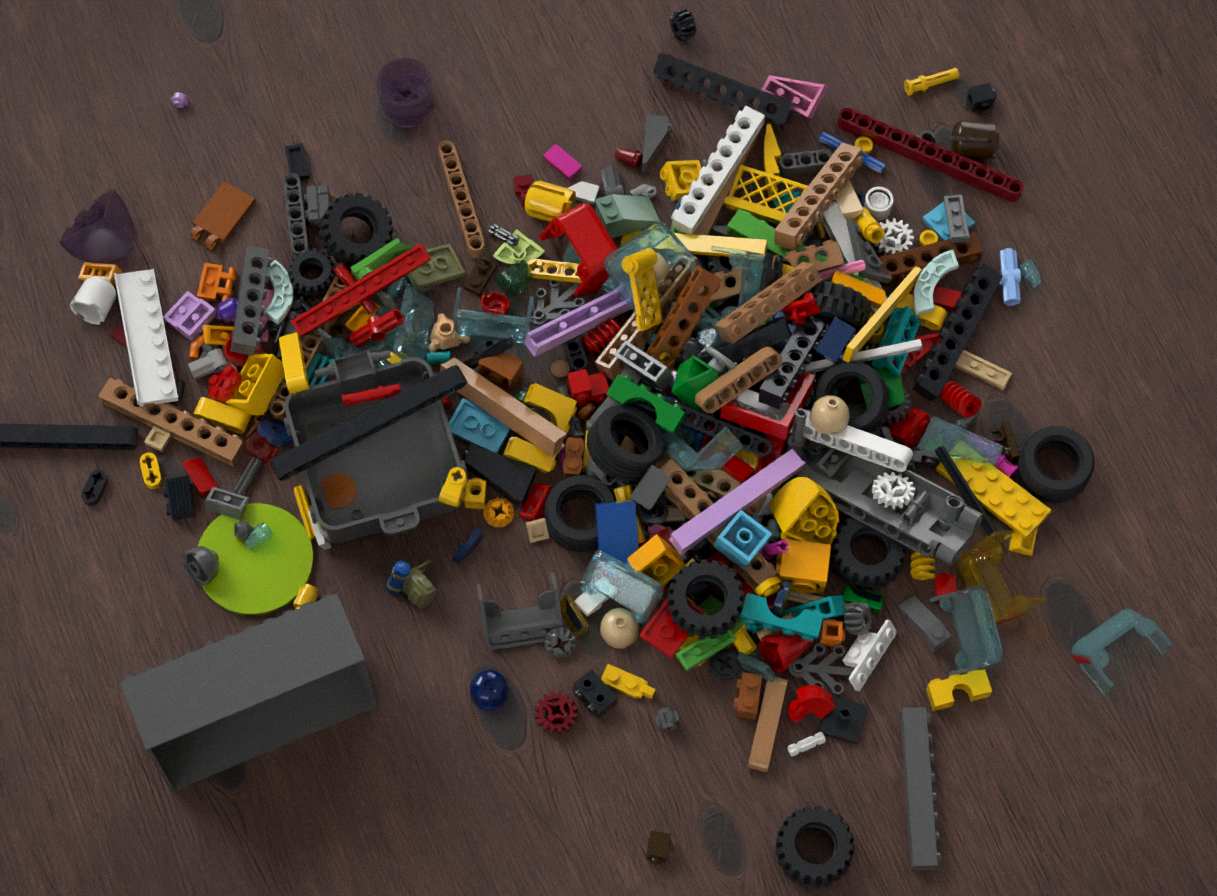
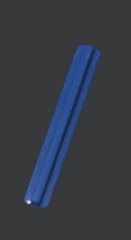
M822 132L819 137L820 142L837 150L841 143H845L826 132ZM862 152L864 158L862 164L878 173H882L885 163Z

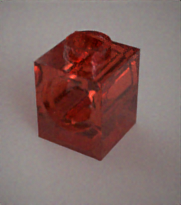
M255 432L245 443L246 453L252 458L260 459L263 464L267 465L277 450L276 446L266 441L267 438L260 437ZM259 445L264 446L261 450H255Z

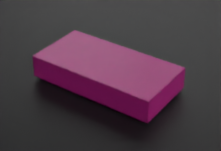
M557 144L553 145L543 155V158L569 181L582 170V165Z

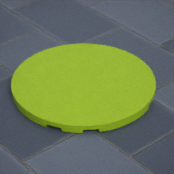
M247 504L241 520L221 514L207 527L198 546H204L211 551H215L219 557V572L213 581L206 586H202L204 591L217 605L239 615H266L286 607L295 600L300 587L308 583L313 569V548L304 526L289 512L269 504ZM236 522H248L254 527L255 532L246 540L235 538L234 525Z

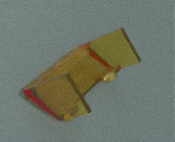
M1012 531L993 532L962 554L956 561V568L982 621L987 626H996L1023 615L1046 600L1045 596L1026 598L1024 595H1017L1012 598L996 566L1004 556L1000 543L1012 536Z

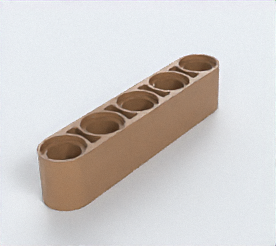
M771 347L762 348L699 391L695 396V403L707 413L715 412L778 369L783 361L782 356Z
M768 675L747 768L763 772L768 771L788 681L786 679Z

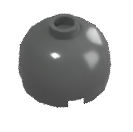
M204 546L193 547L181 556V559L184 558L185 561L182 566L186 574L194 583L199 581L201 583L199 586L209 584L219 572V557L215 551H211L209 548Z

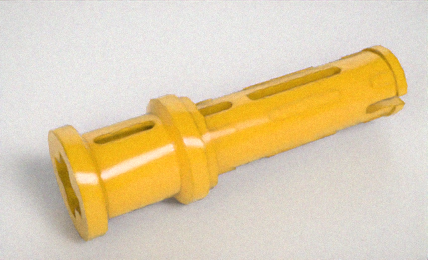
M955 67L927 77L921 75L914 80L909 81L907 79L904 81V88L907 95L911 96L914 92L926 91L928 87L959 79V72Z

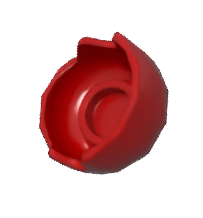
M491 292L488 296L485 294L482 296L481 307L486 316L498 319L509 312L510 302L503 294Z

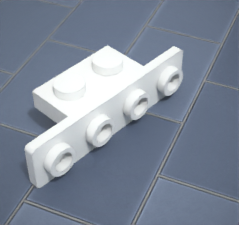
M890 620L885 621L877 634L867 632V634L858 635L842 660L846 666L855 667L849 677V681L855 691L861 690L897 634Z

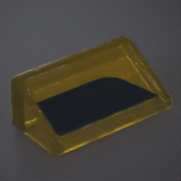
M567 593L560 600L561 615L570 631L577 638L588 632V624L570 594Z

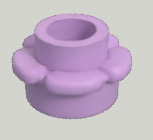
M176 92L171 97V101L174 102V106L183 108L188 105V96Z

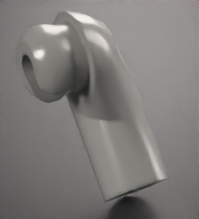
M643 184L629 191L628 194L630 196L653 198L657 190L653 186Z

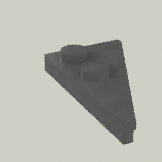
M851 219L847 223L855 261L864 260L866 269L858 272V275L889 283L892 280L891 275L884 273L880 267L883 264L882 261L877 257L869 241H863L859 234L861 229Z

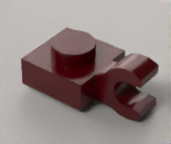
M532 175L513 176L515 196L521 195V204L525 206L526 194L533 184Z

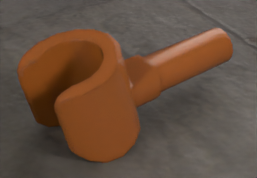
M261 415L255 416V424L244 435L247 439L257 430Z

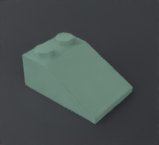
M611 194L595 199L596 214L611 238L661 224L648 197Z

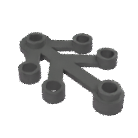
M550 280L552 288L550 304L545 308V300L548 297L547 292L544 288L538 289L535 293L538 299L537 309L530 315L531 322L533 323L534 319V325L540 327L548 321L569 313V309H577L585 305V301L581 297L576 298L574 301L566 302L574 295L573 293L581 283H574L571 288L559 296V289L562 286L561 281ZM562 309L559 313H552L554 310Z
M821 643L816 644L813 651L803 659L797 658L788 667L792 676L796 678L802 677L808 685H819L824 689L822 682L815 681L809 674L816 673L835 696H840L844 688L841 683H836L830 675L850 676L855 667L829 666L836 659L844 656L845 648L842 645H836L833 652L818 665H810L817 656L824 655L826 648ZM817 647L822 648V649H823V652H821V653L817 652V651H816V648H817ZM841 649L843 653L837 654L835 650ZM796 665H801V666H802V669H801V670H797V669L795 668V666H796ZM834 687H839L841 691L835 692Z

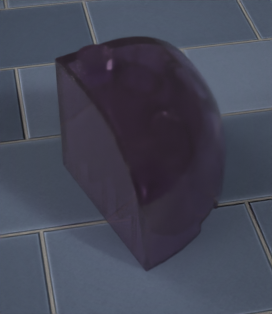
M112 188L94 200L95 203L87 211L83 209L74 218L76 222L72 225L71 229L69 227L66 228L59 242L68 253L82 261L108 263L131 254L135 241V229L126 205Z

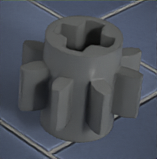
M672 707L658 710V716H655L657 728L662 727L663 731L677 728L676 723L680 722L678 711L673 712Z

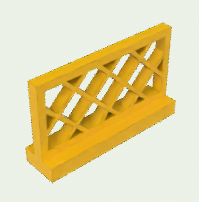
M740 165L729 196H726L724 204L727 209L737 212L740 208L743 211L750 212L755 218L779 225L787 214L784 208L793 203L795 204L799 197L794 199L791 191L800 188L804 192L808 186ZM743 171L751 173L753 178L743 183L741 179ZM763 177L768 178L770 184L760 188L757 180ZM755 182L758 189L748 194L745 186ZM784 183L787 189L777 193L774 185ZM743 187L746 195L741 198L734 197L736 190ZM772 187L775 195L765 199L762 191ZM789 192L792 200L782 205L779 197ZM760 193L763 201L753 203L750 197ZM777 198L781 206L774 209L769 208L767 202Z

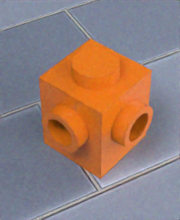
M835 619L823 620L820 628V643L824 646L832 647L840 645L841 641L845 640V629H842L843 622Z

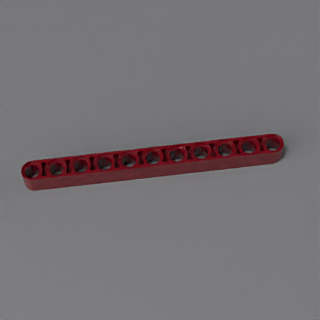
M845 107L839 112L838 127L858 137H868L876 145L1009 202L1018 201L1022 195L1024 185L1016 178L852 108Z

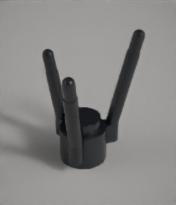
M284 319L279 325L268 320L261 333L258 332L257 335L260 338L269 329V333L275 337V346L272 353L274 356H276L280 344L279 337H282L287 326Z

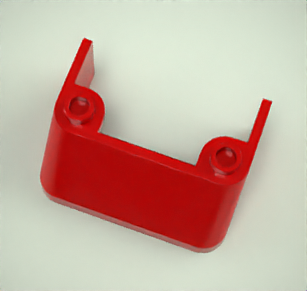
M588 203L579 204L554 218L539 237L540 240L563 237L565 234L582 262L578 266L577 274L582 283L573 293L575 297L597 293L621 263L620 251L592 206Z

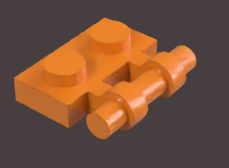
M204 263L197 298L199 300L216 302L219 295L223 296L221 301L223 302L232 297L233 283L236 282L237 278L235 275L236 269L230 267L228 273L223 272V265ZM221 280L226 281L225 288L220 287Z

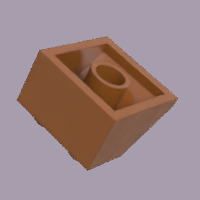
M508 353L480 359L478 362L479 374L511 395L524 377L523 362L516 355L511 356Z

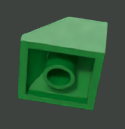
M878 367L873 368L882 376L888 386L890 394L888 408L905 403L901 375L895 377L890 371ZM860 379V386L868 409L872 401V392L868 383Z

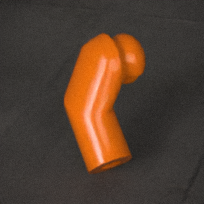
M203 334L199 335L191 343L189 359H199L200 347L205 343Z

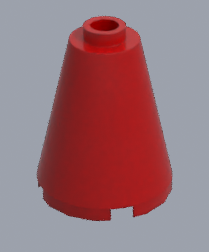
M781 631L762 637L760 639L762 641L759 642V649L764 661L771 663L772 666L770 668L776 673H781L814 642V639L813 641H807L802 639L801 635L794 634L789 636Z

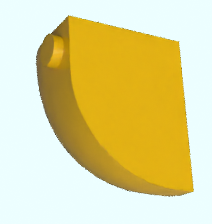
M798 477L787 482L768 503L783 534L800 541L831 545L837 534L836 527L837 523H839V515L830 495L822 486L807 477Z

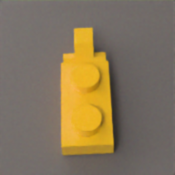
M607 664L601 680L607 687L635 699H641L642 695L652 699L656 689L648 686V682L643 678L610 664Z

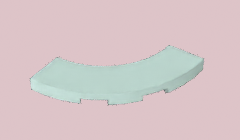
M954 250L944 252L935 257L920 273L913 295L916 315L934 311L933 292L936 284L945 274L959 267Z
M274 260L270 268L266 270L269 273V281L274 288V295L270 305L264 311V316L279 325L291 308L293 286L286 269L278 261Z

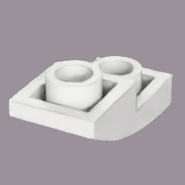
M603 577L574 601V605L586 616H589L601 608L604 601L614 596L618 589L608 579Z

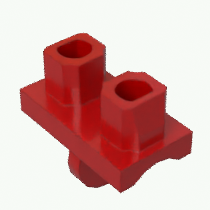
M806 293L802 300L795 299L781 309V311L786 313L790 321H795L800 325L805 322V317L820 313V308L816 304V297L812 293Z

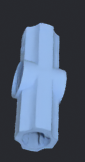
M1006 248L1000 251L1001 269L999 274L1003 276L1000 285H1002L1004 304L1014 306L1020 304L1019 285L1021 273L1017 265L1016 250Z

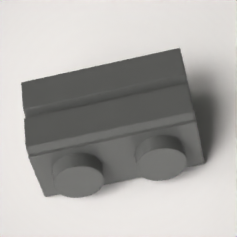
M328 185L307 187V194H303L304 205H308V210H305V221H309L311 228L319 227L325 211L331 204Z

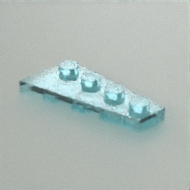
M933 416L917 447V451H935L936 448L944 446L953 458L960 459L961 457L975 462L996 465L1004 446Z

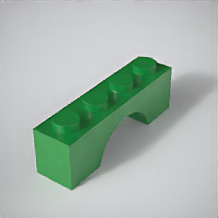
M618 374L606 393L608 398L621 405H628L634 401L650 403L656 409V424L675 435L687 416L683 412L684 408L676 403L673 405L666 402L667 398L657 393L655 396L650 393L651 389L643 384L638 386L633 383L634 379L625 374L622 377Z

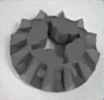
M558 627L547 634L545 648L551 656L558 659L567 658L568 655L574 652L576 638L572 631L567 628ZM558 636L562 641H566L563 650L560 646H555L558 644Z

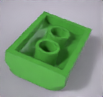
M396 238L352 266V276L358 281L410 250L413 246L404 244Z

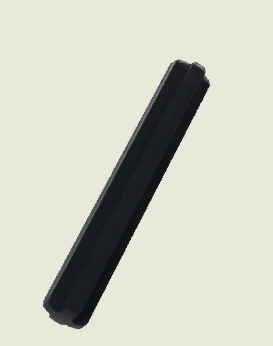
M505 337L464 361L463 364L472 370L479 366L478 362L480 359L499 355L514 345L513 338Z

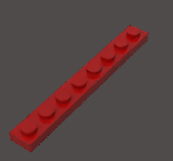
M420 243L291 320L300 337L303 338L431 261V258Z

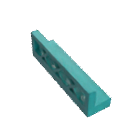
M909 306L893 310L879 348L914 340L921 320ZM909 318L913 321L912 327L910 326ZM904 331H906V335H907V340H906V341H905V337H904ZM908 353L875 359L872 362V366L874 368L887 367L895 377L899 376ZM894 358H895V362H896V367H895L894 364L892 363V361H893Z

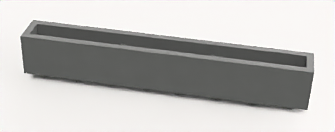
M926 707L902 708L900 721L911 870H936L938 864L941 863L940 851H937L936 844H939V832L935 831V824L938 823L937 811H934L933 804H936V792H932V784H935V774L931 772L930 766L933 765V753L929 752V745H932V735L928 733V726H930L931 722L930 714H927Z

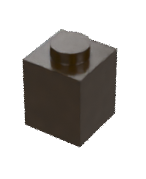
M651 830L646 859H650V862L656 864L666 862L671 834Z

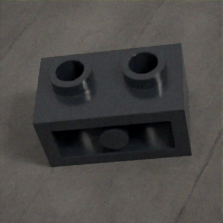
M593 669L573 683L574 695L579 700L583 699L587 704L586 708L590 714H595L598 718L617 704V697Z

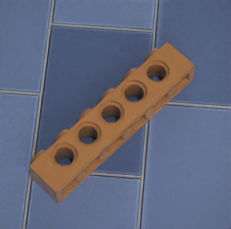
M802 262L716 323L715 327L722 340L734 344L822 281L815 265Z

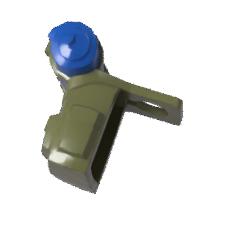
M429 559L414 568H411L404 561H398L392 568L390 578L387 580L386 590L395 595L403 591L407 594L408 600L420 609L428 606L435 596L436 589L423 574L428 571L432 561Z

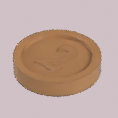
M557 360L551 365V374L555 378L563 379L570 372L568 363L563 360Z

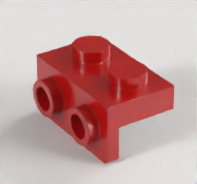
M913 406L909 408L911 413L905 414V420L899 418V423L894 422L889 427L892 438L902 442L903 446L910 449L932 426L928 414Z

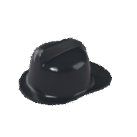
M664 491L650 510L637 503V515L648 527L660 524L668 517Z

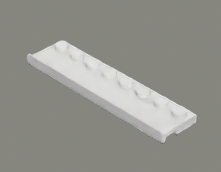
M154 269L122 274L114 273L137 404L142 407L144 404L149 403L161 404L178 401Z

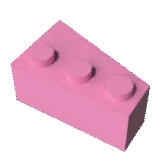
M769 75L762 90L796 103L795 111L812 118L829 86Z

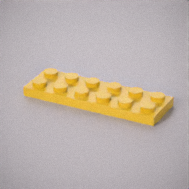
M962 441L949 453L979 503L1023 538L1027 539L1051 513L1050 508ZM941 462L936 467V471L955 485Z

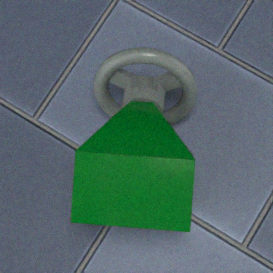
M710 346L705 347V351L713 357L708 364L693 355L678 367L671 392L691 408L701 413L704 410L695 403L696 394L720 378V373L725 366L729 369L737 366Z

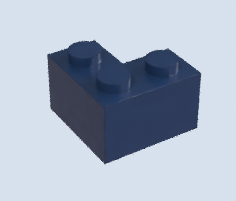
M835 317L818 345L816 353L834 364L839 361L842 362L847 345L857 335L856 329Z

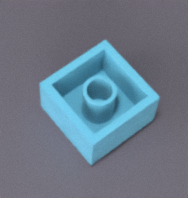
M740 510L718 536L713 546L745 570L768 542L772 533Z

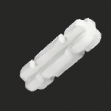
M822 732L814 734V737L809 736L798 741L797 744L789 745L787 749L791 756H795L799 752L802 753L816 747V744L825 743L826 738Z

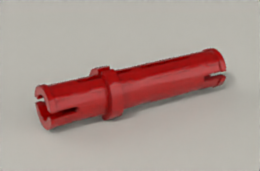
M343 263L334 270L346 287L356 282V279ZM370 297L360 303L368 315L378 309Z
M399 383L385 387L381 385L376 389L342 395L343 405L346 407L379 399L384 401V398L393 397L401 393Z

